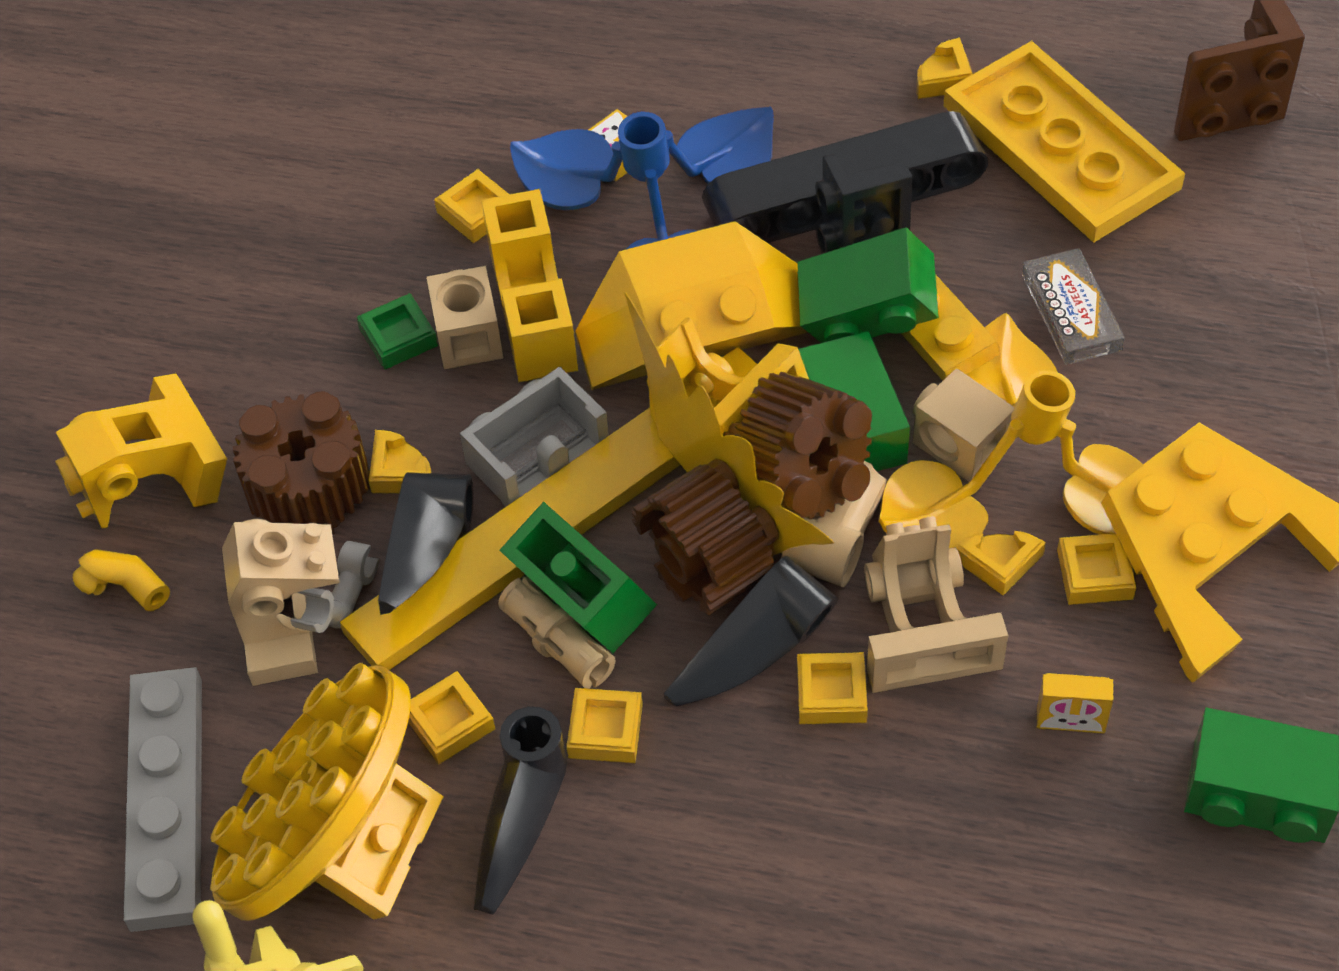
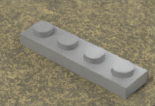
M197 667L130 675L124 922L130 932L193 925V911L201 902L202 679Z

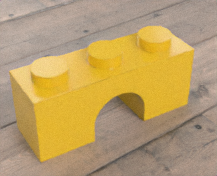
M540 189L481 200L490 255L518 382L543 378L558 367H561L566 373L578 371L572 319L562 278L558 279L551 233Z

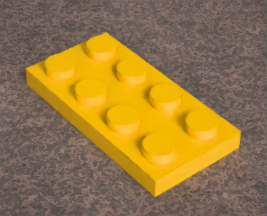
M1033 41L1028 42L949 87L944 92L943 106L948 111L961 113L966 118L974 134L1093 243L1182 189L1185 172Z

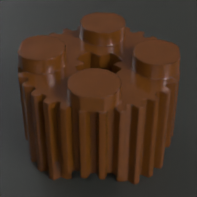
M780 372L779 375L770 373L768 379L764 377L759 378L758 386L752 392L757 395V398L750 397L748 399L749 408L747 410L742 409L740 412L743 417L742 421L732 422L729 430L723 433V436H739L751 443L755 456L757 480L767 481L780 487L784 492L781 506L801 518L814 519L815 516L822 518L825 515V511L830 513L835 511V504L842 506L845 503V499L848 501L860 499L870 483V471L864 464V459L870 457V452L866 451V448L872 443V439L867 437V433L871 430L870 425L872 421V411L863 401L857 400L845 392L801 376L797 377L786 372Z
M325 391L315 392L306 399L303 394L298 395L296 400L286 396L283 403H279L276 400L271 401L272 407L266 405L250 407L239 419L242 434L235 437L237 445L233 446V453L235 455L233 462L251 514L261 517V519L270 523L331 524L332 534L334 535V528L338 527L345 520L343 514L346 512L353 514L355 512L353 504H361L363 501L362 496L364 493H367L368 489H371L369 484L370 470L356 421L351 419L348 410L342 411L337 397Z
M716 458L708 464L698 465L633 507L632 515L634 518L632 522L636 526L639 535L650 530L648 534L655 542L654 547L661 559L654 564L659 579L665 582L666 588L673 592L677 601L681 600L684 602L691 596L696 602L699 600L700 611H704L708 616L755 586L773 567L774 559L771 556L773 551L769 545L779 539V532L768 512L762 507L756 506L750 510L748 501L743 500L741 497L739 484L733 471L722 460Z

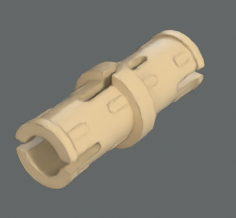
M523 577L522 580L517 578L503 590L498 602L499 608L527 631L532 637L533 647L541 655L553 657L556 661L558 660L586 689H590L591 686L594 688L599 686L609 677L616 663L615 657L594 641L566 611L555 605L545 596L528 577Z

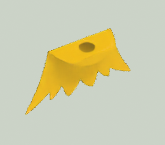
M625 292L647 371L656 414L658 436L686 472H689L698 465L708 464L716 458L724 461L733 471L739 484L741 497L743 500L748 501L750 510L756 506L762 507L768 512L779 532V539L769 545L773 551L771 556L803 545L833 544L834 541L813 524L781 506L784 492L780 487L767 481L757 480L755 456L751 443L739 436L722 435L716 412L705 388L698 386L688 397L673 358L668 354L665 366L641 316Z

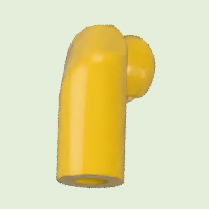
M94 549L84 554L78 560L80 567L74 571L72 577L75 586L88 595L91 593L94 595L102 594L107 588V583L120 585L148 612L159 609L170 596L169 587L136 555Z

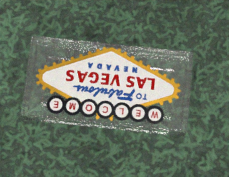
M1080 248L1023 262L1022 277L1065 365L1123 350L1125 337Z

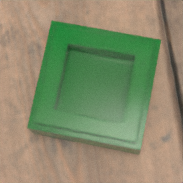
M411 293L356 317L359 330L384 370L438 346L434 329Z

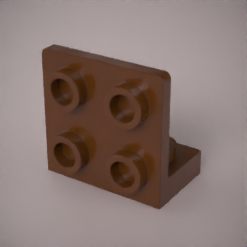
M1254 0L1251 18L1245 22L1244 26L1245 41L1194 51L1189 54L1174 133L1179 141L1198 137H1211L1221 132L1254 125H1265L1272 121L1285 119L1305 35L1284 0Z

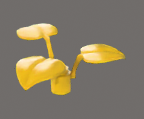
M1008 313L1000 315L985 327L997 340L1000 355L968 373L967 376L1014 407L1007 431L975 476L964 486L954 470L938 462L919 460L900 467L890 476L882 495L878 523L881 524L882 529L887 533L886 526L889 524L902 522L903 527L920 525L919 520L922 518L935 517L937 526L950 525L949 548H954L955 545L966 537L976 533H983L986 528L988 513L984 506L971 495L981 488L1015 439L1019 437L1026 443L1040 445L1058 436L1061 443L1063 468L1066 472L1073 475L1066 482L1062 492L1066 508L1072 517L1089 531L1098 535L1116 533L1101 502L1111 488L1143 464L1129 453L1104 444L1087 446L1082 451L1078 462L1076 461L1072 439L1076 424L1066 419L1075 400V389L1072 383L1065 376L1058 373L1050 358L1020 331Z

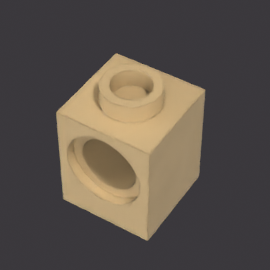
M486 266L453 270L444 274L427 276L444 369L503 359L498 322Z
M956 368L939 385L932 383L927 386L917 398L913 407V414L915 415L913 443L970 482L1007 431L1014 407Z

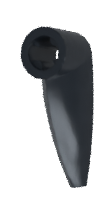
M405 473L395 511L378 599L380 615L391 613L419 590L443 564L460 532H468L470 530L474 502L473 481L470 474Z
M788 556L782 557L763 576L664 692V698L675 706H681L718 695L750 680L782 658L798 643L806 641L830 614L838 598Z
M528 706L518 709L507 716L501 726L499 738L504 763L494 790L481 846L474 909L494 914L508 894L545 825L566 773L567 759L559 720L550 711L541 707Z

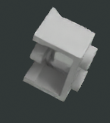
M558 367L542 379L529 382L521 389L518 395L492 412L479 415L468 428L460 432L466 465L488 486L505 507L609 436L606 411L561 367Z

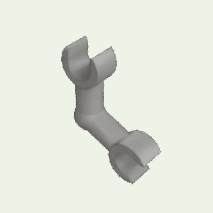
M348 540L344 543L337 562L340 583L335 584L332 592L320 588L297 592L306 596L307 604L305 612L300 619L294 618L290 620L292 626L317 633L324 632L328 626L341 629L340 621L353 613L363 585H369L377 573L379 559L368 557L371 545Z

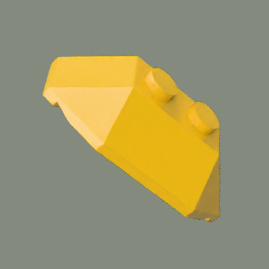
M735 221L618 252L575 330L591 390L647 375L625 292L633 302L656 346L663 341V335L667 329L672 328L674 330L686 317L692 318L705 352L715 353L720 356L729 353L736 347L743 350L807 333L800 326L798 264Z

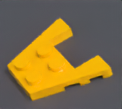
M1200 422L1111 488L1101 502L1136 575H1143L1157 604L1154 612L1164 632H1171L1183 656L1179 663L1186 677L1192 683L1232 652L1243 640L1197 591L1200 586L1279 524H1283L1329 572L1339 565V503Z

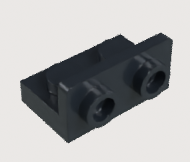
M836 154L823 156V180L816 181L815 183L818 205L823 214V222L817 223L815 227L817 242L822 254L907 227L910 230L912 175L904 160L846 175Z

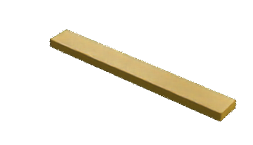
M739 347L723 356L731 366L734 375L739 377H745L757 365ZM650 407L457 540L435 574L391 613L380 615L378 595L341 620L340 625L343 634L371 666L378 665L391 670L503 591L512 581L525 575L499 550L543 501L582 535L681 464L659 439L658 427L653 418L650 417Z

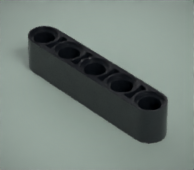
M949 111L725 173L708 183L703 190L702 200L714 227L735 221L766 243H771L813 231L817 223L823 222V214L818 205L815 191L816 181L823 180V156L836 154L846 175L904 160L912 175L911 202L960 189L974 183L986 171L988 157L966 118L959 112Z

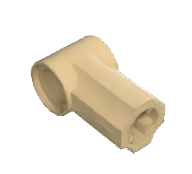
M864 461V464L870 471V483L860 499L856 501L845 499V503L842 506L835 504V511L833 513L825 511V515L822 518L815 516L814 519L803 518L830 537L834 543L827 545H803L782 552V557L788 556L811 576L841 587H845L853 575L862 551L864 532L874 515L886 487V478L878 474L872 464Z

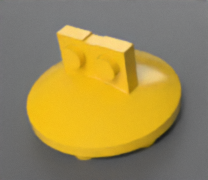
M363 663L356 664L337 683L332 682L328 678L323 679L307 697L303 706L304 713L289 728L274 749L270 752L264 748L252 758L241 779V782L247 786L246 791L238 805L232 806L222 815L211 834V841L218 845L219 848L214 861L210 889L215 902L222 909L240 920H256L275 911L316 881L373 920L389 915L410 870L408 864L417 845L423 842L444 797L396 764L404 740L411 704L410 691L404 680L383 666L367 667ZM254 792L261 795L251 806L248 813L243 811Z

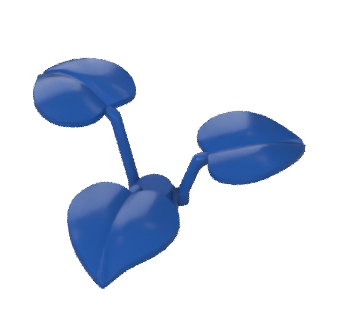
M760 107L713 117L688 129L676 145L673 142L672 132L666 130L665 124L659 116L650 112H637L627 116L618 127L619 141L614 142L612 147L602 135L594 131L571 129L554 132L533 140L512 141L510 143V151L516 173L527 191L540 189L543 204L558 210H576L593 204L599 198L601 181H613L623 161L624 169L629 175L633 176L636 180L647 183L657 238H644L635 241L626 248L630 249L696 232V230L687 229L668 236L657 179L662 176L669 166V154L689 177H695L702 173L703 179L707 184L725 173L771 161L774 114L772 107Z

